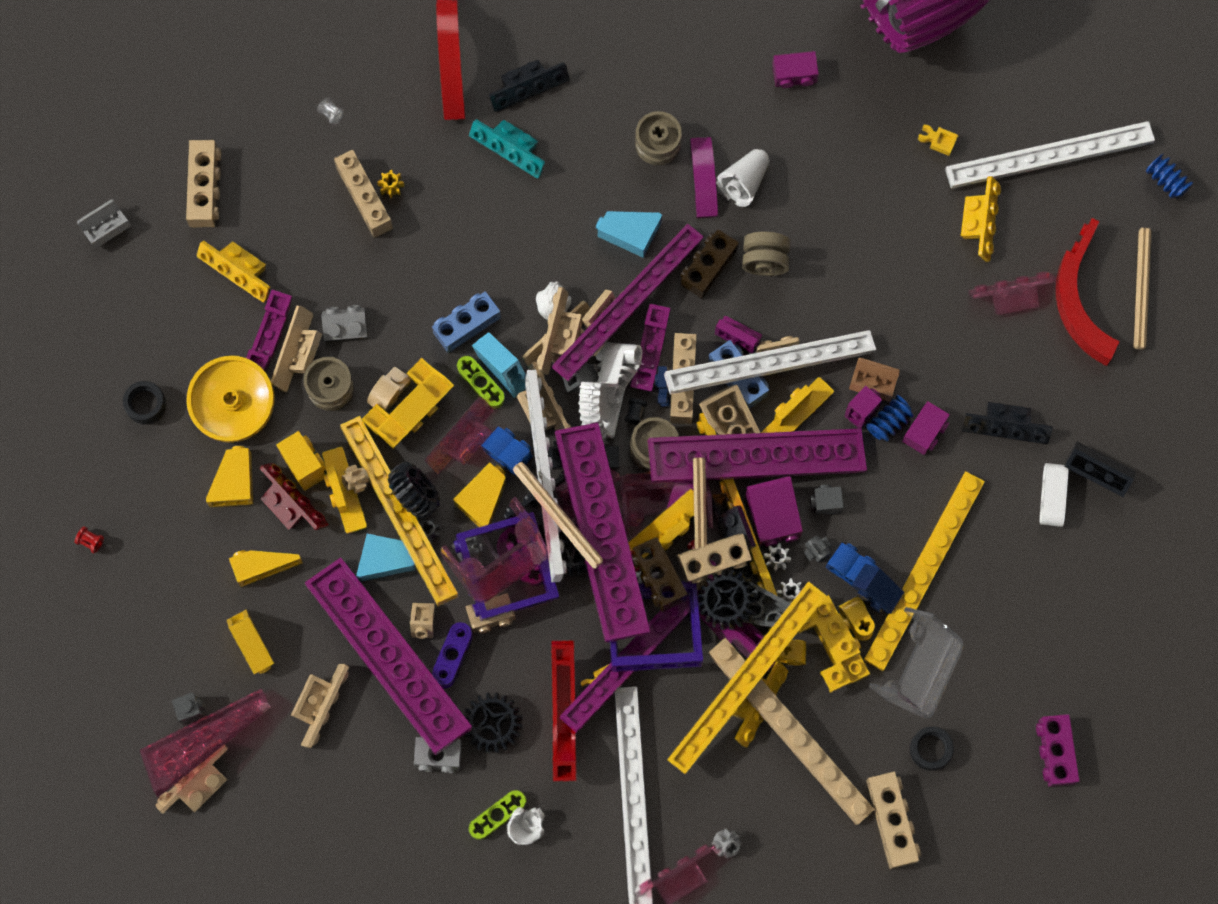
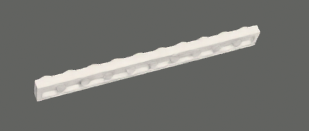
M1148 121L947 166L945 170L950 187L953 189L987 181L988 176H993L997 179L1153 144L1155 139Z
M868 330L665 371L664 376L671 395L871 354L876 351L871 332Z
M528 370L525 377L538 481L558 504L557 498L553 497L555 480L550 475V471H552V458L548 457L547 450L550 449L549 438L545 437L544 431L547 430L546 417L542 416L544 399L540 397L539 393L542 388L541 378H537L536 370ZM542 507L551 582H560L563 575L566 574V562L561 557V553L564 550L563 540H559L558 535L561 529Z
M637 687L619 688L615 692L629 904H652Z

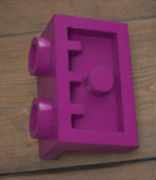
M724 316L722 320L720 319L715 327V335L726 341L731 340L734 345L737 344L741 349L753 354L762 338L760 333L727 316Z

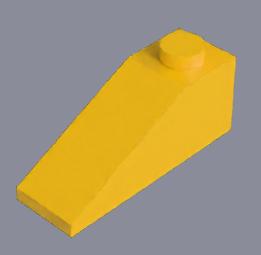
M241 550L234 553V557L229 558L240 587L303 564L299 554L251 550L246 552V550Z

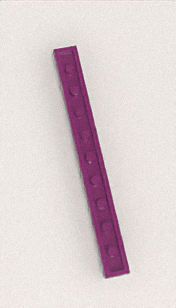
M687 224L560 356L552 368L569 382L699 245L704 236Z
M709 559L711 565H717L714 561ZM712 573L708 574L709 579L715 580ZM697 590V596L698 594L705 593L704 590ZM689 596L684 603L665 612L660 610L648 623L650 633L634 637L618 654V657L651 655L690 613ZM610 663L560 715V719L577 733L635 671L612 672Z

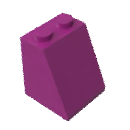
M788 476L747 487L745 500L758 546L768 548L769 546L774 547L778 545L777 542L786 540V543L797 541L802 535L803 530L791 477Z

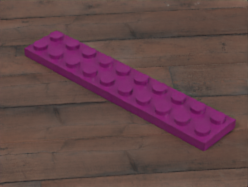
M599 423L556 430V441L577 528L603 559V563L597 568H593L586 559L585 561L605 643L649 634L650 629Z
M862 428L658 437L647 440L652 483L693 481L694 458H705L706 480L865 473L867 471Z
M341 557L304 582L308 590L435 756L472 730L470 723Z

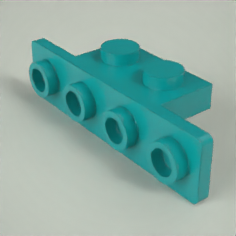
M477 119L473 121L469 133L471 138L535 178L541 176L545 161L531 153L537 147L538 141L505 120L494 129Z

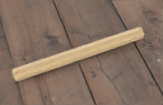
M1141 228L1138 238L1134 348L1138 350L1145 349L1147 341L1151 250L1150 228Z
M705 458L693 459L695 548L707 545ZM695 560V572H696V571L698 570V568H699V564H698V562ZM708 575L704 576L705 580L696 583L697 590H702V585L708 587L706 581Z
M523 462L518 463L513 469L514 473L593 568L599 567L603 563L601 556Z

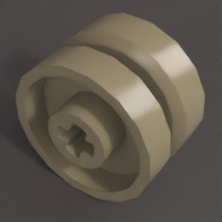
M663 111L651 112L640 119L636 127L635 148L639 157L652 165H665L672 162L678 156L681 148L682 133L678 120L671 114Z
M754 232L744 237L743 250L746 252L743 255L742 269L744 271L759 276H778L788 272L789 257L787 254L790 252V239L787 236L775 232Z
M322 357L314 360L307 367L304 374V386L310 401L317 408L325 411H335L344 407L351 400L354 393V382L348 367L341 360L334 357Z
M659 417L647 418L634 428L629 443V455L633 463L640 469L651 472L647 442L649 438L679 437L675 427L667 420Z

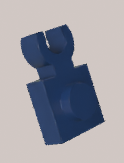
M659 366L658 374L655 375V385L659 388L658 403L661 404V407H670V393L664 376L665 371L670 370L667 366Z

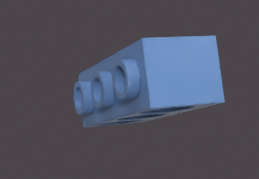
M486 291L482 294H475L470 298V302L464 306H457L452 310V314L435 321L434 326H432L433 333L447 353L501 318L500 310ZM480 306H487L489 308L486 312L478 311ZM464 317H468L471 319V321L467 324H462L460 322V320ZM446 329L453 330V333L449 336L442 334Z
M729 340L709 354L708 362L724 360L722 358L724 354H728L732 358L743 355V352L737 344L734 345ZM763 377L725 383L727 386L738 385L749 409L765 399L769 392V385ZM756 388L759 393L751 394L748 392V389Z

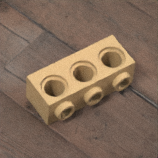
M736 534L677 555L684 579L691 581L692 584L705 580L704 576L711 573L721 575L722 570L731 566L734 569L747 565L746 561L751 560L743 534ZM734 546H738L741 553L738 558L734 559L730 552ZM717 553L720 561L717 565L713 566L709 559L712 554ZM693 560H696L699 564V568L695 573H691L688 568L689 563Z

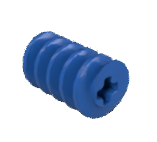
M1162 154L1148 166L1146 173H1153L1152 179H1159L1157 183L1159 186L1165 185L1163 191H1171L1169 197H1177L1176 199H1178L1191 188L1193 182L1186 184L1185 181L1188 176L1180 178L1182 170L1174 172L1176 164L1168 165L1170 157L1162 159L1164 155Z
M896 395V400L890 401V406L884 407V412L880 411L877 414L878 417L872 418V423L866 424L869 433L878 440L883 439L888 442V433L892 436L896 435L893 430L894 427L898 430L902 429L899 424L900 421L904 424L908 423L905 416L914 417L909 404L899 395Z

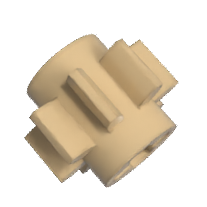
M356 464L346 468V471H344L345 475H342L344 487L348 491L353 489L355 494L365 490L364 488L367 487L366 483L369 482L366 470L363 467L357 468Z

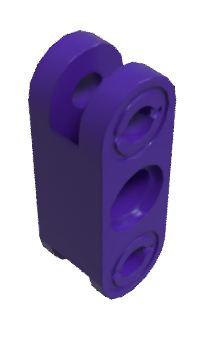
M458 622L452 625L433 668L432 676L442 689L450 688L455 683L471 645L473 636L471 628L466 623ZM460 633L465 634L463 637H458ZM450 651H456L459 654L457 659L452 661L448 660L446 656ZM442 674H447L446 678H440Z

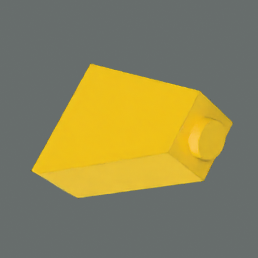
M234 446L232 449L226 450L206 497V503L209 507L253 504L252 454L249 448Z
M489 462L453 499L454 505L478 527L489 525L493 521L506 485L505 471L499 465L494 467Z
M244 610L227 619L228 627L254 674L257 672L262 674L270 670V665L274 664L273 659L248 611Z

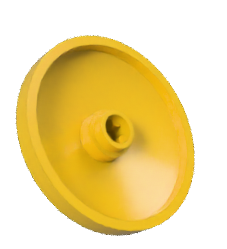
M223 356L209 361L193 376L187 391V409L196 427L208 437L228 443L246 440L261 431L271 417L275 402L274 389L268 375L255 362L240 356Z

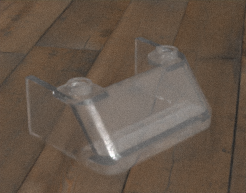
M905 607L904 611L915 620L910 628L911 639L916 643L899 681L891 679L884 686L870 683L869 687L886 701L920 717L930 718L935 713L962 653L963 640L936 615Z

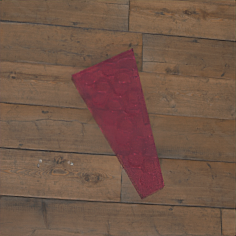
M262 688L140 749L145 768L157 798L271 708Z

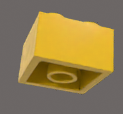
M297 431L276 444L281 456L304 491L324 480L323 475H325L326 466L318 452L313 454L316 451L307 435L302 436Z

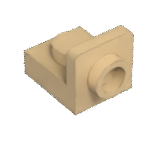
M412 603L410 620L412 638H433L435 604Z

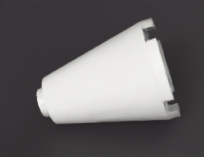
M754 149L720 173L717 177L716 186L722 196L728 201L733 199L736 201L735 205L748 206L753 201L769 165L768 154L763 150Z

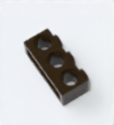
M719 229L714 234L710 233L704 242L706 245L703 250L699 249L692 258L694 261L690 267L686 266L680 275L682 277L681 286L701 299L738 250L739 242ZM721 243L725 245V248L717 249L715 245ZM711 260L714 264L706 266L703 264V261ZM698 276L701 278V281L693 282L691 278Z
M655 537L633 547L631 557L635 569H640L642 573L641 580L644 586L650 588L652 592L651 599L654 605L660 607L662 612H665L686 602L688 594L658 538ZM644 553H650L653 556V558L650 560H646L642 557V555ZM660 572L663 574V578L656 579L652 574ZM670 591L674 596L672 598H665L662 593Z

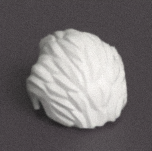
M558 281L549 282L545 290L539 291L536 296L538 311L546 320H548V316L553 310V296L557 293L558 287H562ZM569 295L564 312L568 311L571 304V296Z
M519 807L513 812L507 825L508 835L512 841L518 845H528L544 835L545 830L542 828V822L545 815L542 813V809L532 808L524 810Z

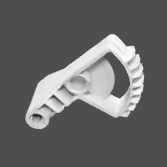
M606 342L596 355V359L601 361L600 364H597V368L600 370V372H597L599 376L598 381L581 382V386H579L580 401L578 404L580 405L581 425L599 423L602 439L614 438L625 387L641 365L642 347L640 345Z

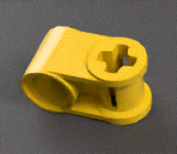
M857 596L838 606L842 617L847 618L854 636L860 641L869 640L873 635L875 624L862 599ZM862 625L864 628L868 627V631L866 632L864 629L860 630V626Z
M791 640L774 662L778 661L793 666L805 665L806 641Z

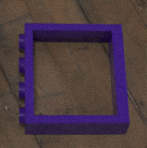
M533 512L456 534V540L453 541L456 554H461L462 562H459L463 575L467 574L469 583H466L469 596L473 595L475 604L472 605L475 616L480 617V621L558 599L557 587L555 582H551L549 561ZM525 523L546 593L486 610L466 540Z
M681 581L689 596L693 653L618 657L617 641L610 642L612 672L702 667L703 653L696 583L692 584L691 582L685 583V581ZM638 583L642 599H651L652 592L650 588H646L643 583ZM670 591L662 593L665 598L674 596Z

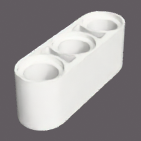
M1045 463L1039 520L1041 525L1063 527L1068 483V468L1064 467L1065 465Z

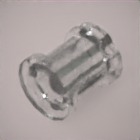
M330 97L325 98L317 108L318 113L324 114L329 118L332 125L339 123L345 115V110L339 109L333 104Z

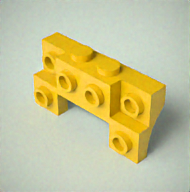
M422 357L406 373L418 386L390 415L376 404L361 419L393 449L411 431L415 433L424 424L421 420L426 415L430 418L438 410L436 406L438 402L454 387L452 382L430 366Z
M829 595L826 596L798 632L800 634L815 627L814 629L833 666L820 672L829 688V692L832 693L868 677L870 673L860 656L859 649H861V645L858 639L852 637L849 631L851 626L847 618H842Z

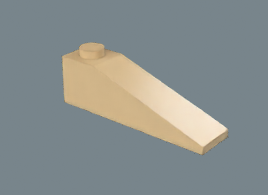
M738 385L728 386L710 395L699 404L708 424L719 435L760 433Z

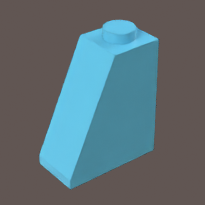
M607 211L605 216L600 217L597 222L598 237L644 258L662 223V214Z
M489 332L472 345L479 359L514 398L526 389V374L519 360Z
M367 534L356 576L359 581H367L414 571L416 566L401 540Z

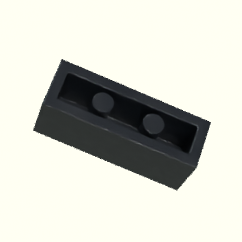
M1078 441L1067 457L1064 466L1123 498L1131 486L1136 473Z

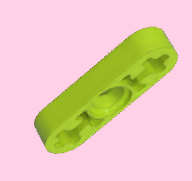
M461 357L457 362L459 374L488 407L492 409L500 408L505 402L503 391L472 357ZM464 363L467 365L471 363V370L475 373L473 376H471L469 370L465 369L463 371ZM483 377L487 380V384L479 388L475 385V380ZM489 389L493 395L497 396L499 394L498 402L495 400L491 402V396L487 392Z
M517 790L511 791L475 818L469 825L471 836L477 840L485 839L510 820L513 812L519 807L516 805L510 807L509 810L512 813L508 815L506 808L501 804L505 802L506 806H508L512 802V796L516 798L520 796L522 798L519 807L524 809L526 805L524 794ZM501 809L504 812V818L498 822L492 820L491 813L493 810ZM487 816L489 822L494 827L490 829L489 825L483 828L484 834L481 835L479 832L475 834V824L483 825L486 822L483 818Z

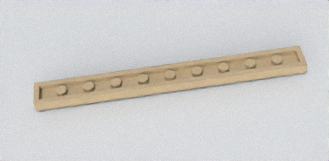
M726 638L707 653L730 680L745 662L743 657ZM760 679L746 699L852 821L858 825L874 808L763 680Z

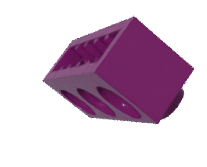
M1069 714L1040 718L1038 720L1039 723L1036 724V732L1042 741L1039 752L1041 759H1044L1045 768H1043L1044 781L1048 782V787L1077 784L1079 776ZM1048 724H1055L1058 727V733H1051L1048 730ZM1052 746H1058L1061 749V756H1055L1052 753ZM1056 768H1061L1065 772L1064 779H1059L1055 775Z

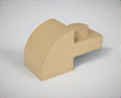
M394 367L386 376L382 375L369 394L367 403L372 407L378 404L387 412L397 402L398 396L407 388L412 379Z

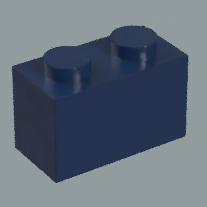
M869 564L864 565L851 585L858 591L857 595L861 599L870 603L869 607L878 613L883 611L891 614L905 593L881 568Z

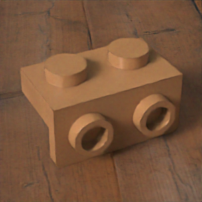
M858 358L849 389L860 392L867 386L869 389H875L880 394L882 400L890 402L900 370L864 358Z

